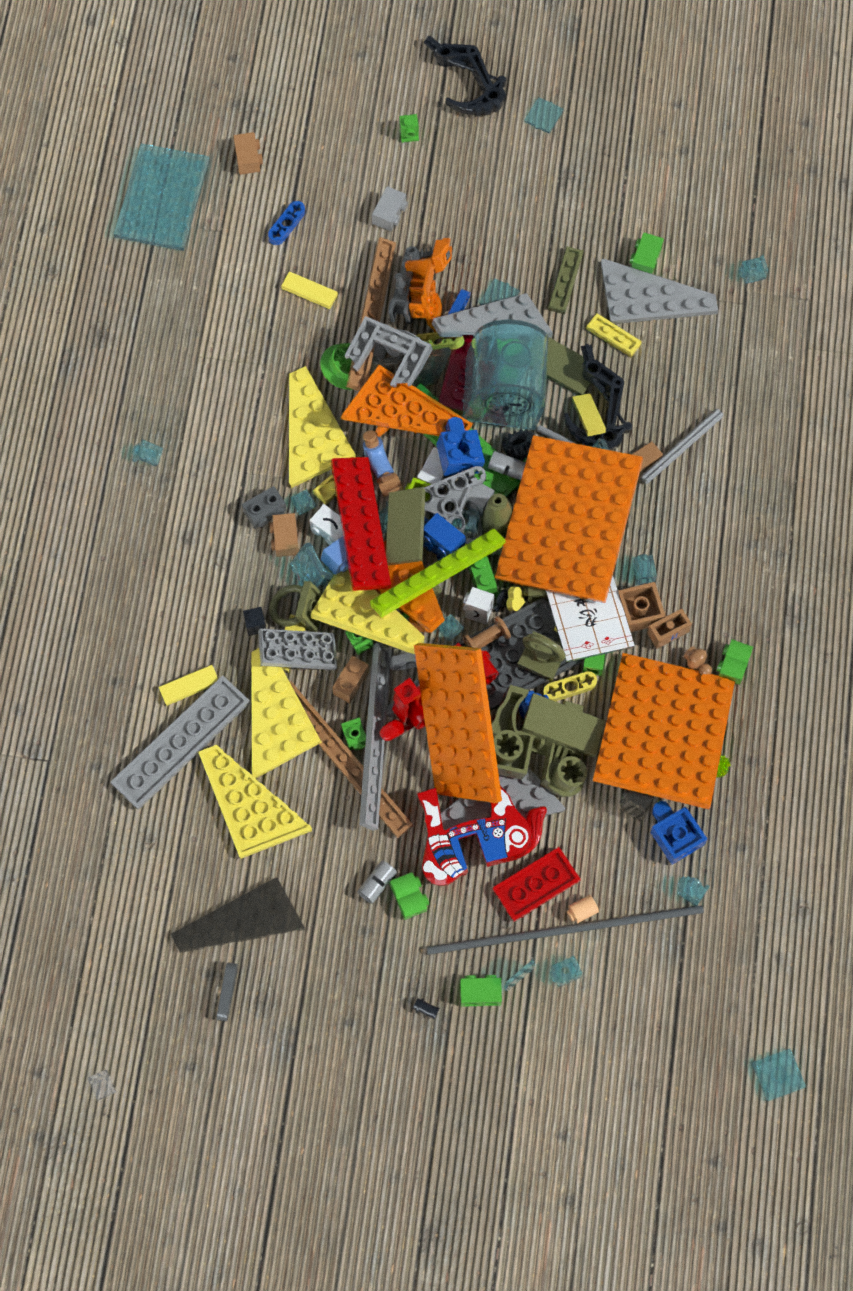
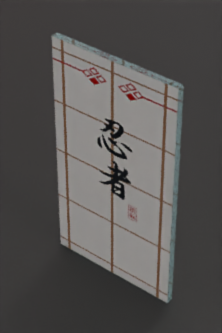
M613 576L606 603L546 591L562 649L566 654V662L634 648L635 645Z

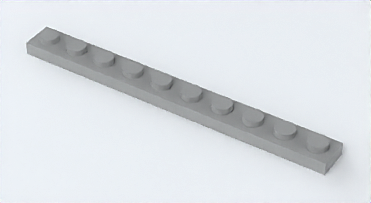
M381 643L373 644L359 825L372 831L377 830L379 824L385 744L379 731L386 724L392 650Z

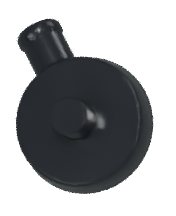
M502 589L495 594L496 605L493 607L495 611L498 612L501 607H507L508 590Z

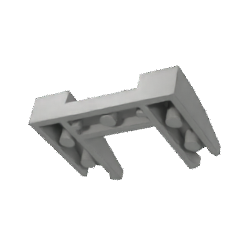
M365 316L345 354V358H351L355 363L353 368L359 371L375 343H379L405 355L390 386L396 387L400 383H408V386H411L433 349L431 344Z

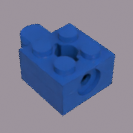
M450 418L445 427L446 432H441L436 443L444 476L456 475L475 466L483 467L485 460L477 430H465L461 418Z
M438 513L430 520L424 517L423 547L428 552L432 551L436 554L438 560L465 546L466 536Z
M659 801L654 805L652 815L658 823L652 826L650 833L671 865L706 844L707 837L686 806L674 813L666 801Z

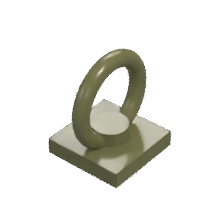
M304 581L303 587L300 585L285 586L273 596L269 606L270 616L280 626L290 627L301 622L310 632H317L320 621L312 619L311 612L322 593L311 581ZM291 592L300 593L296 617L291 619L281 618L277 613V605L280 599Z
M533 631L532 634L523 637L522 642L525 649L517 666L549 681H553L561 662L566 657L562 643Z

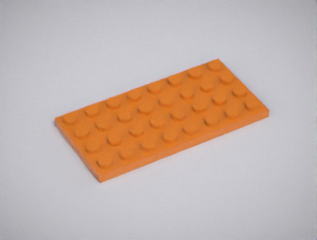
M428 643L415 644L414 652L420 692L422 694L421 699L433 781L437 795L499 803L502 801L481 648Z

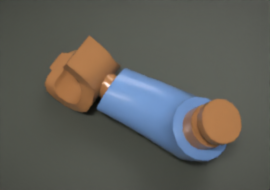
M373 430L365 432L363 434V439L365 440L363 443L364 455L369 458L370 468L378 478L377 483L383 497L389 496V492L403 490L399 477L394 473L386 456L381 438L377 437L376 432Z

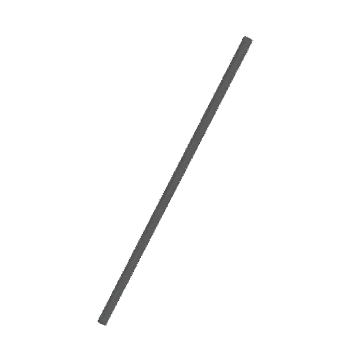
M701 905L427 947V954L431 955L702 914L704 909Z

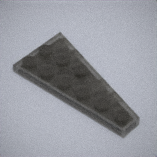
M276 877L171 933V936L179 952L183 953L210 946H221L232 942L237 943L275 934H285L291 931L305 930V927Z

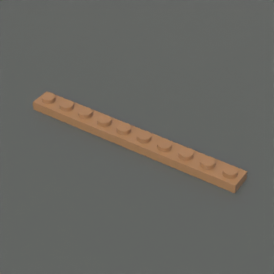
M379 237L377 240L360 325L365 316L378 322L381 319L396 242ZM375 345L359 371L353 368L355 363L351 362L346 387L360 391L369 377Z
M290 680L297 697L322 742L318 745L359 794L362 795L364 766ZM381 788L379 817L398 839L411 829L413 824Z

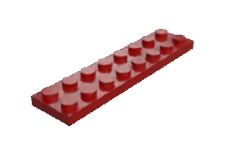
M332 458L331 467L352 590L390 589L391 580L369 458Z

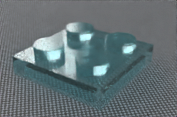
M311 542L304 544L290 563L291 569L302 587L304 581H311L318 587L327 575Z
M791 1048L752 1062L767 1102L806 1088Z

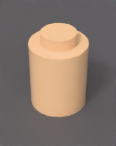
M591 895L568 906L569 910L567 911L572 922L575 921L577 924L599 913V909Z

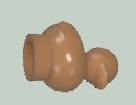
M694 646L690 647L684 654L688 667L693 670L699 669L701 675H711L712 667L709 664H704L707 658L706 650L696 649Z

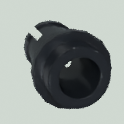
M417 998L413 1007L416 1013L420 1012L435 1020L440 1008L423 1001L424 998Z

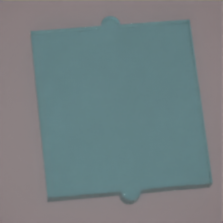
M538 97L524 122L534 126L535 129H540L550 134L564 109L553 104V102H548Z
M494 278L479 304L485 305L518 296L520 290L510 286L509 283H504Z
M533 959L505 982L504 989L506 992L534 969L536 964Z

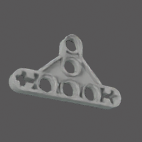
M475 466L424 487L425 492L431 495L430 500L425 502V512L433 515L438 513L450 524L455 519L461 520L462 526L458 530L462 532L466 526L462 511L472 488L484 483L486 480L485 470L480 466ZM478 471L479 474L483 473L482 475H480L481 479L477 480L476 477L472 478V483L469 484L466 475L469 474V477L471 478L475 476L474 472ZM458 478L465 480V485L461 488L455 485V481ZM439 486H447L448 492L445 495H440L437 491ZM446 503H454L455 509L452 512H447L444 508Z

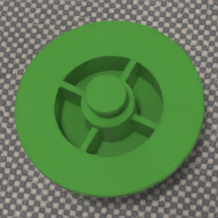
M351 343L336 344L328 347L320 360L321 371L325 378L334 386L345 390H353L346 387L352 360L351 358L346 359L345 354Z

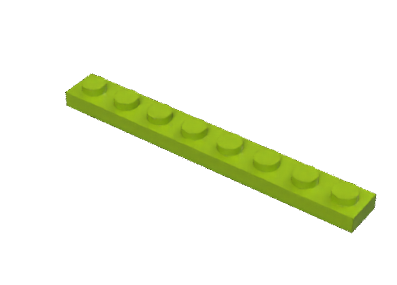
M492 529L372 599L370 605L381 617H384L503 547L506 540L495 529Z

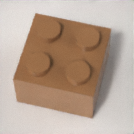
M655 582L618 590L630 632L647 629L649 625L666 617Z

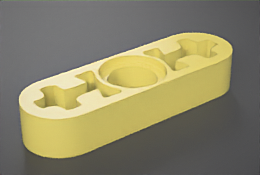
M437 332L416 335L422 341L431 344L432 351L458 349L464 344L463 336L440 337ZM436 339H442L439 344H433Z
M587 671L547 684L544 687L543 695L546 694L550 700L556 702L588 692L596 687L597 677L593 672ZM586 677H588L589 680H592L591 685H588L587 682H582L585 681ZM571 682L576 688L574 691H567L564 687L565 684ZM549 689H552V691H557L555 692V696L548 694Z

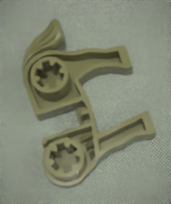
M510 685L505 690L501 704L491 719L498 774L522 779L527 774L531 752L545 756L540 785L560 797L576 795L582 789L587 778V768L583 761L580 760L582 757L581 753L526 731H518L516 712L520 703L528 696L529 690ZM569 701L563 703V705L583 712L584 706Z

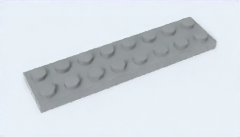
M221 676L111 781V784L139 810L250 704V700L224 676Z

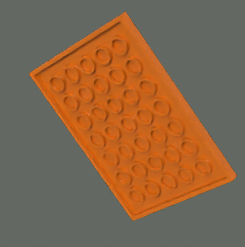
M533 435L495 579L606 603L643 457Z
M623 653L592 781L710 809L735 681L714 674L701 675L697 670Z

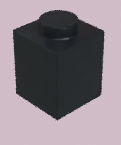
M262 607L243 611L248 636L258 634L259 629H266Z

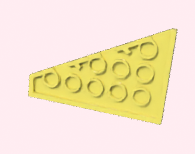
M306 366L289 374V486L293 488L331 470L332 458L356 457Z
M349 569L333 575L311 612L312 619L415 654L414 645L424 643L425 638L397 610L381 617L370 605V601L380 594L376 590L353 591Z
M259 648L251 652L252 775L255 778L264 775L322 743L283 668L261 666Z
M215 745L198 752L240 859L312 831L311 826L301 819L297 813L292 811L277 796L273 795L262 783H259L254 776L237 764L219 746Z

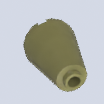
M494 494L489 498L481 517V525L485 533L495 529L501 536L506 537L513 507L504 495Z

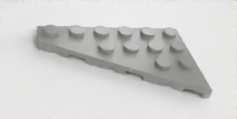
M601 259L600 263L609 320L613 324L718 314L715 294L607 259Z
M529 767L527 774L522 779L499 775L501 787L508 793L513 805L524 818L528 810L540 806L547 808L545 817L565 811L566 808L549 790L540 785L541 780ZM459 798L441 813L443 829L447 830L455 825L475 819L491 818L492 809L490 802Z

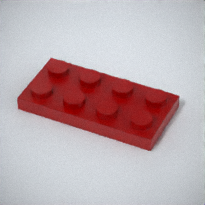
M560 847L497 884L492 890L512 921L516 922L579 883L581 879Z

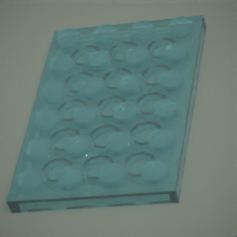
M141 143L114 231V238L184 251L209 166L210 156Z

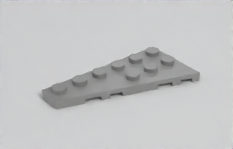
M527 293L434 318L432 321V325L440 337H462L463 335H473V337H480L481 335H489L490 337H518V335L536 337V335H544L545 337H552L553 334Z

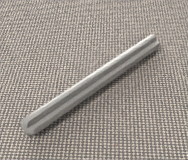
M715 409L641 475V480L645 484L653 480L723 417V412Z

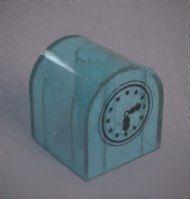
M498 320L481 326L475 332L466 355L463 418L472 422L530 430L536 429L544 412L546 401L548 336L543 329L525 321Z

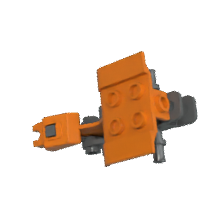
M450 238L436 240L434 249L432 250V247H430V251L425 248L426 252H423V249L419 252L414 246L406 249L400 273L395 275L396 289L389 305L391 322H395L397 314H403L407 324H412L413 318H426L427 325L434 332H437L432 325V321L434 318L441 317L443 308L441 299L435 291L436 283L433 280L434 273L437 274L443 271L452 259Z

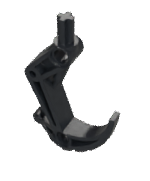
M432 36L426 37L424 44L434 52V57L437 58V63L440 66H457L464 70L465 68L471 70L483 92L480 97L470 102H458L447 97L445 104L466 115L481 116L484 114L486 116L491 115L492 111L498 112L506 101V93L503 88L506 86L507 78L503 75L497 78L488 74L481 54L475 45L440 44Z
M585 344L581 346L584 359L582 363V376L585 380L592 383L600 395H603L607 401L604 422L606 433L587 436L585 430L577 427L571 421L568 413H564L563 420L568 431L577 442H581L585 446L612 451L620 446L622 435L629 433L632 429V424L625 422L618 412L624 380L596 360L592 345ZM588 368L594 369L595 372H594V373L590 372V371L588 370ZM617 417L623 425L615 426ZM604 436L610 437L612 441L605 440Z

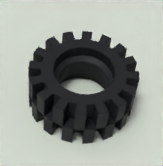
M520 429L519 432L513 431L514 434L509 433L508 437L504 438L502 446L507 456L518 460L521 459V461L527 458L534 435L528 429L524 431Z

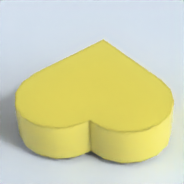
M510 587L506 606L509 611H518L525 603L520 587Z

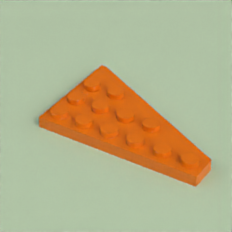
M378 365L341 416L343 420L434 436H440L441 432H446L445 427L448 420L452 417L461 418L465 430H470L473 423L416 387L408 386V383H400L396 387L390 386L395 374L381 365Z
M387 540L384 542L385 553H386ZM422 561L388 566L391 580L390 589L424 570ZM433 588L399 607L400 610L430 633L445 621ZM374 589V590H376V591L381 595V594H383L384 592L388 591L389 589Z

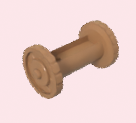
M499 616L494 617L495 624L473 638L466 634L463 636V641L466 647L482 648L500 636H503L506 640L511 637L509 629Z

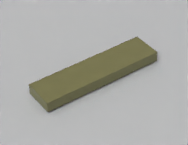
M566 246L548 305L549 311L561 314L566 313L584 250Z

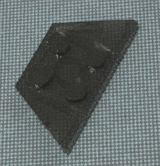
M449 347L432 350L412 386L417 387L420 383L423 386L438 383L451 354ZM405 355L381 359L380 365L396 374Z

